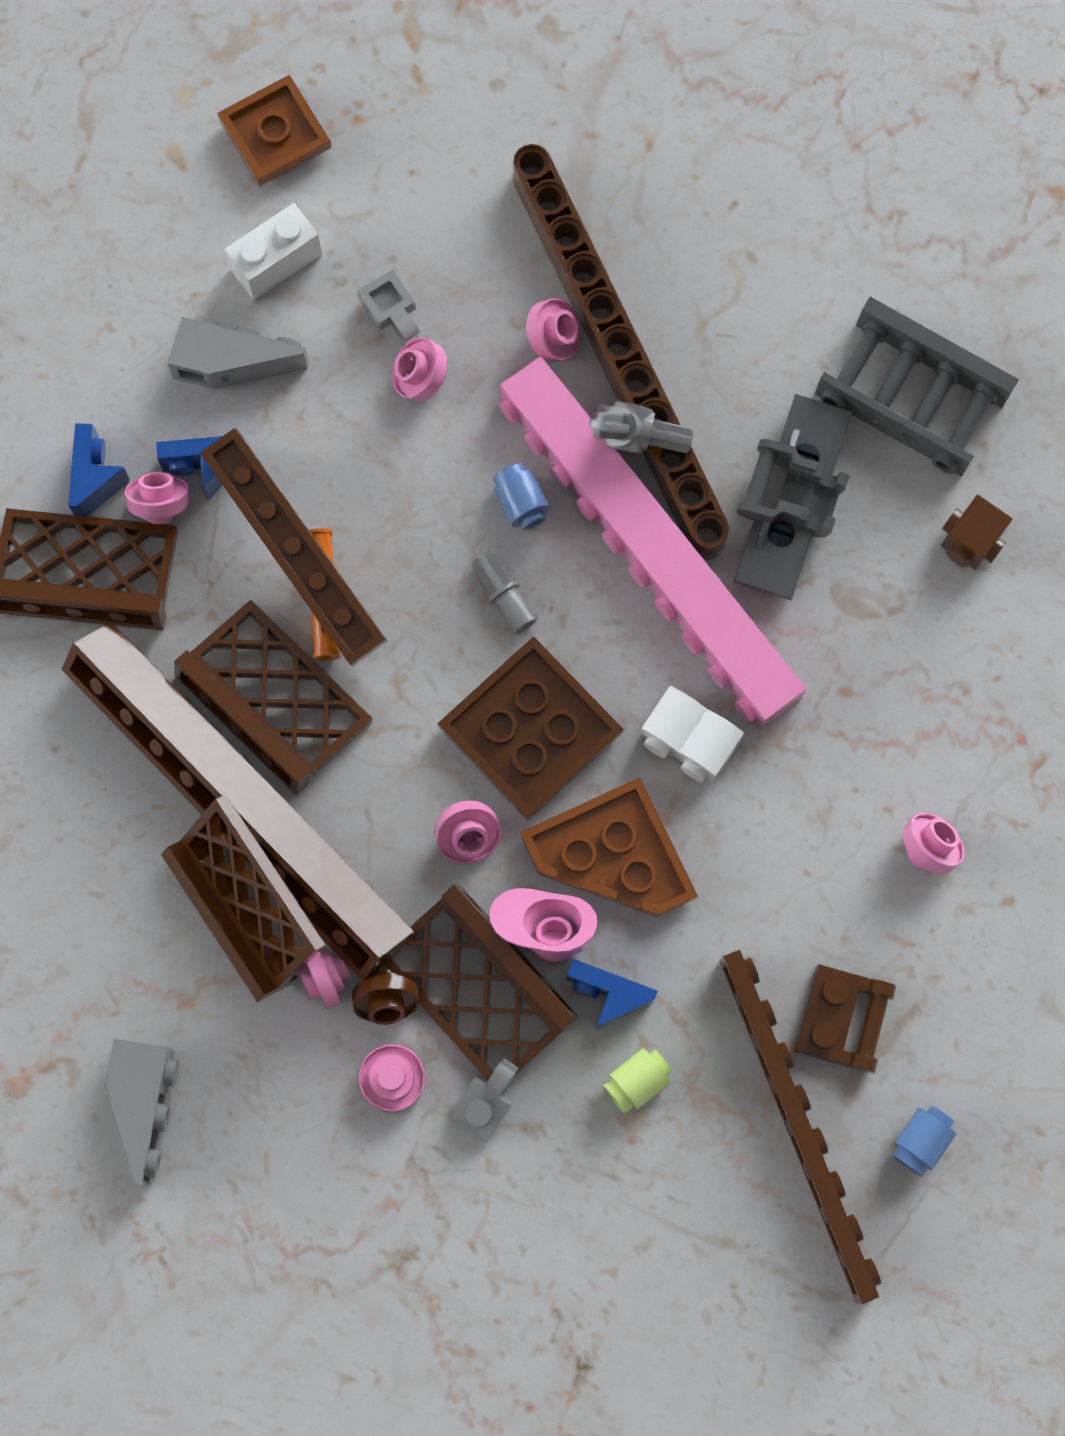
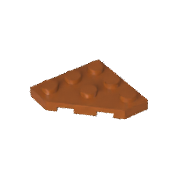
M640 777L520 832V837L540 876L655 917H659L698 897Z

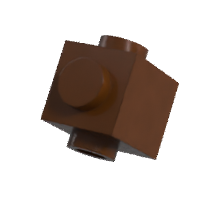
M977 494L964 512L956 508L942 528L948 535L941 544V547L947 550L946 554L953 562L962 567L970 566L976 571L984 559L992 563L1007 543L1000 536L1013 518Z

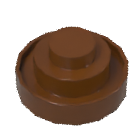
M378 970L369 978L357 984L353 989L352 1003L354 1013L361 1019L380 1025L397 1023L417 1010L419 1006L417 985L411 979L396 974L392 970Z

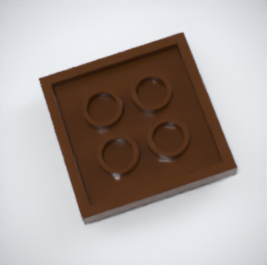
M534 636L437 723L438 728L527 821L624 731L610 714Z

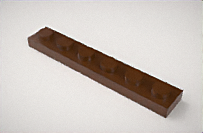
M233 428L200 452L349 665L354 666L386 643L388 640L239 430Z

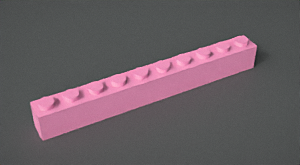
M541 356L500 384L501 401L498 405L504 416L510 423L518 422L527 433L524 435V439L530 449L537 456L543 454L552 465L550 472L556 482L563 489L569 486L577 496L576 505L582 515L589 522L595 519L604 531L602 538L609 549L615 555L621 552L630 563L628 571L635 582L641 588L648 586L657 598L654 603L661 615L669 622L674 619L683 630L681 638L688 649L694 655L701 653L710 665L708 672L714 682L721 689L728 687L736 697L737 701L734 704L741 716L748 723L755 721L759 728L762 729L802 699L807 688L617 450L605 445V439H597L593 436L594 428L589 427L591 418Z

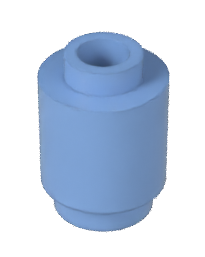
M523 463L510 465L493 477L496 484L494 492L512 527L521 526L523 530H529L546 520L544 514L548 512L550 506L533 472L526 470Z
M932 1105L928 1111L918 1108L894 1142L897 1148L892 1153V1157L922 1177L927 1169L933 1170L957 1135L950 1128L954 1121Z

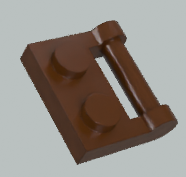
M818 964L795 1052L859 1071L875 1073L878 1059L874 1058L888 999L893 1000L896 985ZM858 992L871 995L857 1052L853 1053L845 1051L844 1047Z

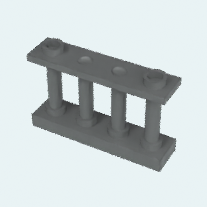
M870 296L856 324L858 328L862 329V338L837 379L826 372L823 373L815 394L820 396L823 403L852 412L853 416L930 458L933 465L939 470L948 474L956 473L963 476L974 457L963 450L988 406L996 404L1003 408L1019 379ZM885 342L898 349L900 356L877 395L872 399L852 388V385L876 345ZM921 362L934 369L937 377L914 416L909 420L891 410L889 406L914 364ZM959 383L973 391L974 398L947 441L927 430L926 427L951 385Z

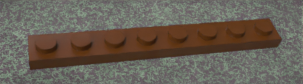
M740 950L724 955L720 960V964L856 1303L864 1304L877 1299L879 1295L876 1286L881 1285L879 1273L871 1258L864 1260L858 1242L864 1240L861 1228L853 1214L846 1215L840 1198L846 1197L844 1186L836 1170L829 1172L823 1157L824 1154L828 1153L824 1136L819 1127L811 1128L805 1113L811 1110L809 1099L801 1084L795 1086L788 1070L794 1067L791 1054L785 1042L777 1043L771 1028L777 1025L773 1009L767 999L760 1000L754 984L760 983L756 967L750 957L743 958Z

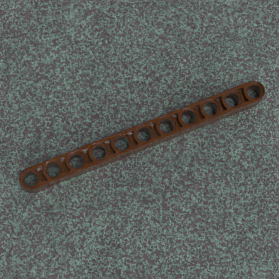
M524 145L514 155L513 181L515 188L617 400L652 409L653 413H655L654 417L659 418L663 422L681 425L550 154L540 145ZM532 166L539 168L541 172L531 175L523 172V169ZM549 201L554 202L559 207L554 210H545L539 205ZM562 237H570L576 243L571 246H562L557 240ZM584 272L592 275L594 279L584 283L576 280L574 276ZM602 308L608 310L611 316L599 319L594 317L591 312ZM620 344L625 346L629 352L619 356L611 353L608 348L612 345ZM634 380L640 381L645 384L647 389L643 392H632L626 387V384ZM648 445L647 450L643 454L680 531L704 560L715 559L725 548L730 528L692 447H690L687 453H681ZM667 454H675L681 458L683 464L677 467H669L663 463L661 457ZM685 491H692L698 494L701 501L697 504L689 505L680 499L679 494ZM704 528L712 529L718 534L719 540L712 543L704 542L699 538L697 532Z

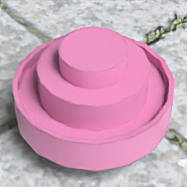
M552 298L540 301L531 308L527 316L526 331L533 351L548 362L566 360L576 354L581 344L582 330L580 320L572 306L562 299Z
M418 337L410 340L402 347L394 362L392 382L395 391L402 397L417 402H422L432 397L445 379L447 357L444 349L438 343L427 338Z
M150 472L127 485L125 490L126 506L128 511L135 516L142 517L153 524H164L171 521L173 517L188 507L190 502L189 487L186 481L180 477L165 472Z
M462 801L452 804L441 813L435 824L434 835L440 852L448 860L458 864H472L485 859L493 853L499 844L501 829L496 814L488 805L478 801Z
M918 813L904 826L902 832L904 845L906 846L910 861L918 868L926 869L939 875L949 874L963 861L965 854L963 843L954 827L947 821L930 813Z
M329 948L323 951L320 950L299 971L311 1000L321 996L327 1009L342 1003L339 993L346 990L343 981L351 978L344 961L338 955L332 956Z
M386 1044L375 1048L365 1057L359 1069V1085L363 1096L372 1106L383 1111L398 1112L411 1107L420 1098L425 1087L426 1073L421 1060L412 1050L402 1045Z

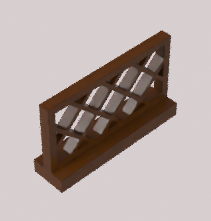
M6 508L0 536V614L104 625L112 622L115 626L164 631L166 619L165 603L178 536L177 526ZM15 523L34 524L40 532L21 546L13 537ZM64 528L77 529L82 538L64 550L52 537ZM107 532L119 533L125 542L108 554H105L95 542V540ZM150 536L166 538L164 549L150 559L138 546ZM47 540L57 552V555L37 567L27 553ZM11 545L15 549L12 552H10ZM90 545L100 559L83 571H80L70 557ZM132 549L143 563L123 576L113 562ZM21 557L32 570V572L20 580L4 579L6 567ZM65 562L75 576L62 585L51 584L45 577V574ZM161 563V568L159 572L155 566ZM106 566L118 579V581L106 589L94 588L87 580ZM150 571L158 580L156 594L137 593L131 583Z
M252 600L240 608L191 652L186 650L174 660L175 677L295 795H298L309 784V779L372 723L373 718ZM251 616L263 628V641L237 640V627ZM232 632V640H225L224 638ZM268 634L276 641H268ZM213 648L232 649L231 669L212 668L203 657ZM236 649L263 650L262 669H236ZM267 650H286L293 657V670H267ZM298 663L307 671L298 670ZM222 677H231V686ZM236 678H262V698H243L235 691ZM267 678L293 679V699H267ZM298 679L317 680L324 687L323 700L298 699ZM329 693H330L336 700H329ZM253 707H261V715ZM266 707L292 708V728H273L266 721ZM298 708L323 709V729H297ZM329 709H347L357 721L347 730L328 729ZM283 737H292V745ZM297 737L323 738V752L309 763L297 751ZM328 738H338L328 747Z
M226 794L216 798L179 842L168 846L161 854L257 1003L291 985L298 978L296 974L325 946V943ZM219 815L227 826L228 835L221 833ZM223 846L230 849L231 864L224 861ZM244 854L252 863L253 872L245 869ZM247 883L254 886L256 901L248 898ZM269 892L277 901L278 910L270 907ZM272 921L279 923L280 938L273 935ZM294 930L297 931L306 948L295 945Z
M453 884L441 895L442 898L410 927L414 932L403 946H423L422 972H405L394 958L385 966L389 970L396 972V974L411 979L410 977H421V989L417 985L419 1004L487 1080H489L494 1072L487 1064L488 1045L513 1046L512 1064L519 1068L516 1072L517 1074L559 1034L574 1023L579 1016L514 944L506 942L495 933L490 923V917L461 885ZM443 910L455 922L454 942L430 941L431 922ZM424 929L423 941L412 940ZM462 931L473 943L461 942ZM430 946L454 947L453 974L428 973ZM461 947L478 948L485 956L484 975L460 974ZM491 963L502 976H491ZM428 978L453 979L451 1005H434L427 997ZM459 979L484 980L483 1007L458 1006ZM491 981H508L515 989L514 1009L489 1007ZM521 997L532 1009H521ZM440 1010L451 1011V1023ZM458 1011L483 1012L481 1039L464 1038L458 1032ZM489 1013L514 1014L513 1041L488 1039ZM520 1015H538L551 1030L538 1042L519 1041ZM470 1044H481V1056ZM519 1046L531 1047L519 1058Z

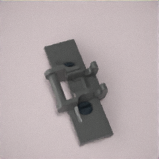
M795 394L780 442L770 439H761L759 441L757 450L760 452L745 500L740 502L737 508V513L744 518L753 520V524L734 579L735 583L790 601L792 600L812 537L825 538L832 533L836 521L832 516L839 494L846 490L849 474L839 472L838 476H833L832 473L852 412ZM774 465L786 468L788 471L776 509L761 506Z

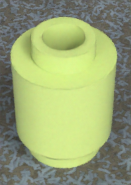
M641 1048L609 1074L611 1079L603 1084V1087L619 1109L626 1114L632 1108L637 1111L670 1085L666 1075L672 1070L657 1050H653L649 1054L644 1048Z

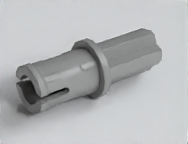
M487 551L477 556L472 562V567L491 595L489 602L491 604L496 603L515 634L532 626L538 619L533 615L518 591L520 586L518 581L512 582L494 552Z

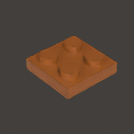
M290 75L217 113L221 125L259 187L331 148L329 137Z

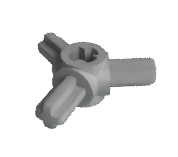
M615 401L613 406L603 403L598 404L595 411L590 410L589 417L591 418L589 427L594 428L593 436L597 439H605V445L616 449L643 453L647 450L648 445L687 453L693 439V429L654 420L655 413H653V410L643 406Z

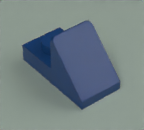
M75 423L68 506L72 513L78 516H89L130 480L124 467L103 466L105 461V441L99 438L93 424Z
M222 436L156 442L157 459L163 472H169L176 476L193 474L195 469H201L203 490L207 499H211L221 488L222 484L200 452Z
M576 959L572 960L566 976L567 981L574 983L571 990L593 999H597L599 993L607 996L595 1029H599L652 1004L658 990Z

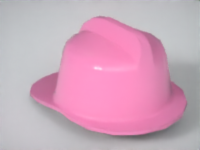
M516 888L505 891L494 900L489 910L490 923L496 934L506 942L529 948L531 954L541 961L549 963L563 962L572 958L576 953H580L582 947L593 938L597 929V915L590 904L581 898L535 889Z

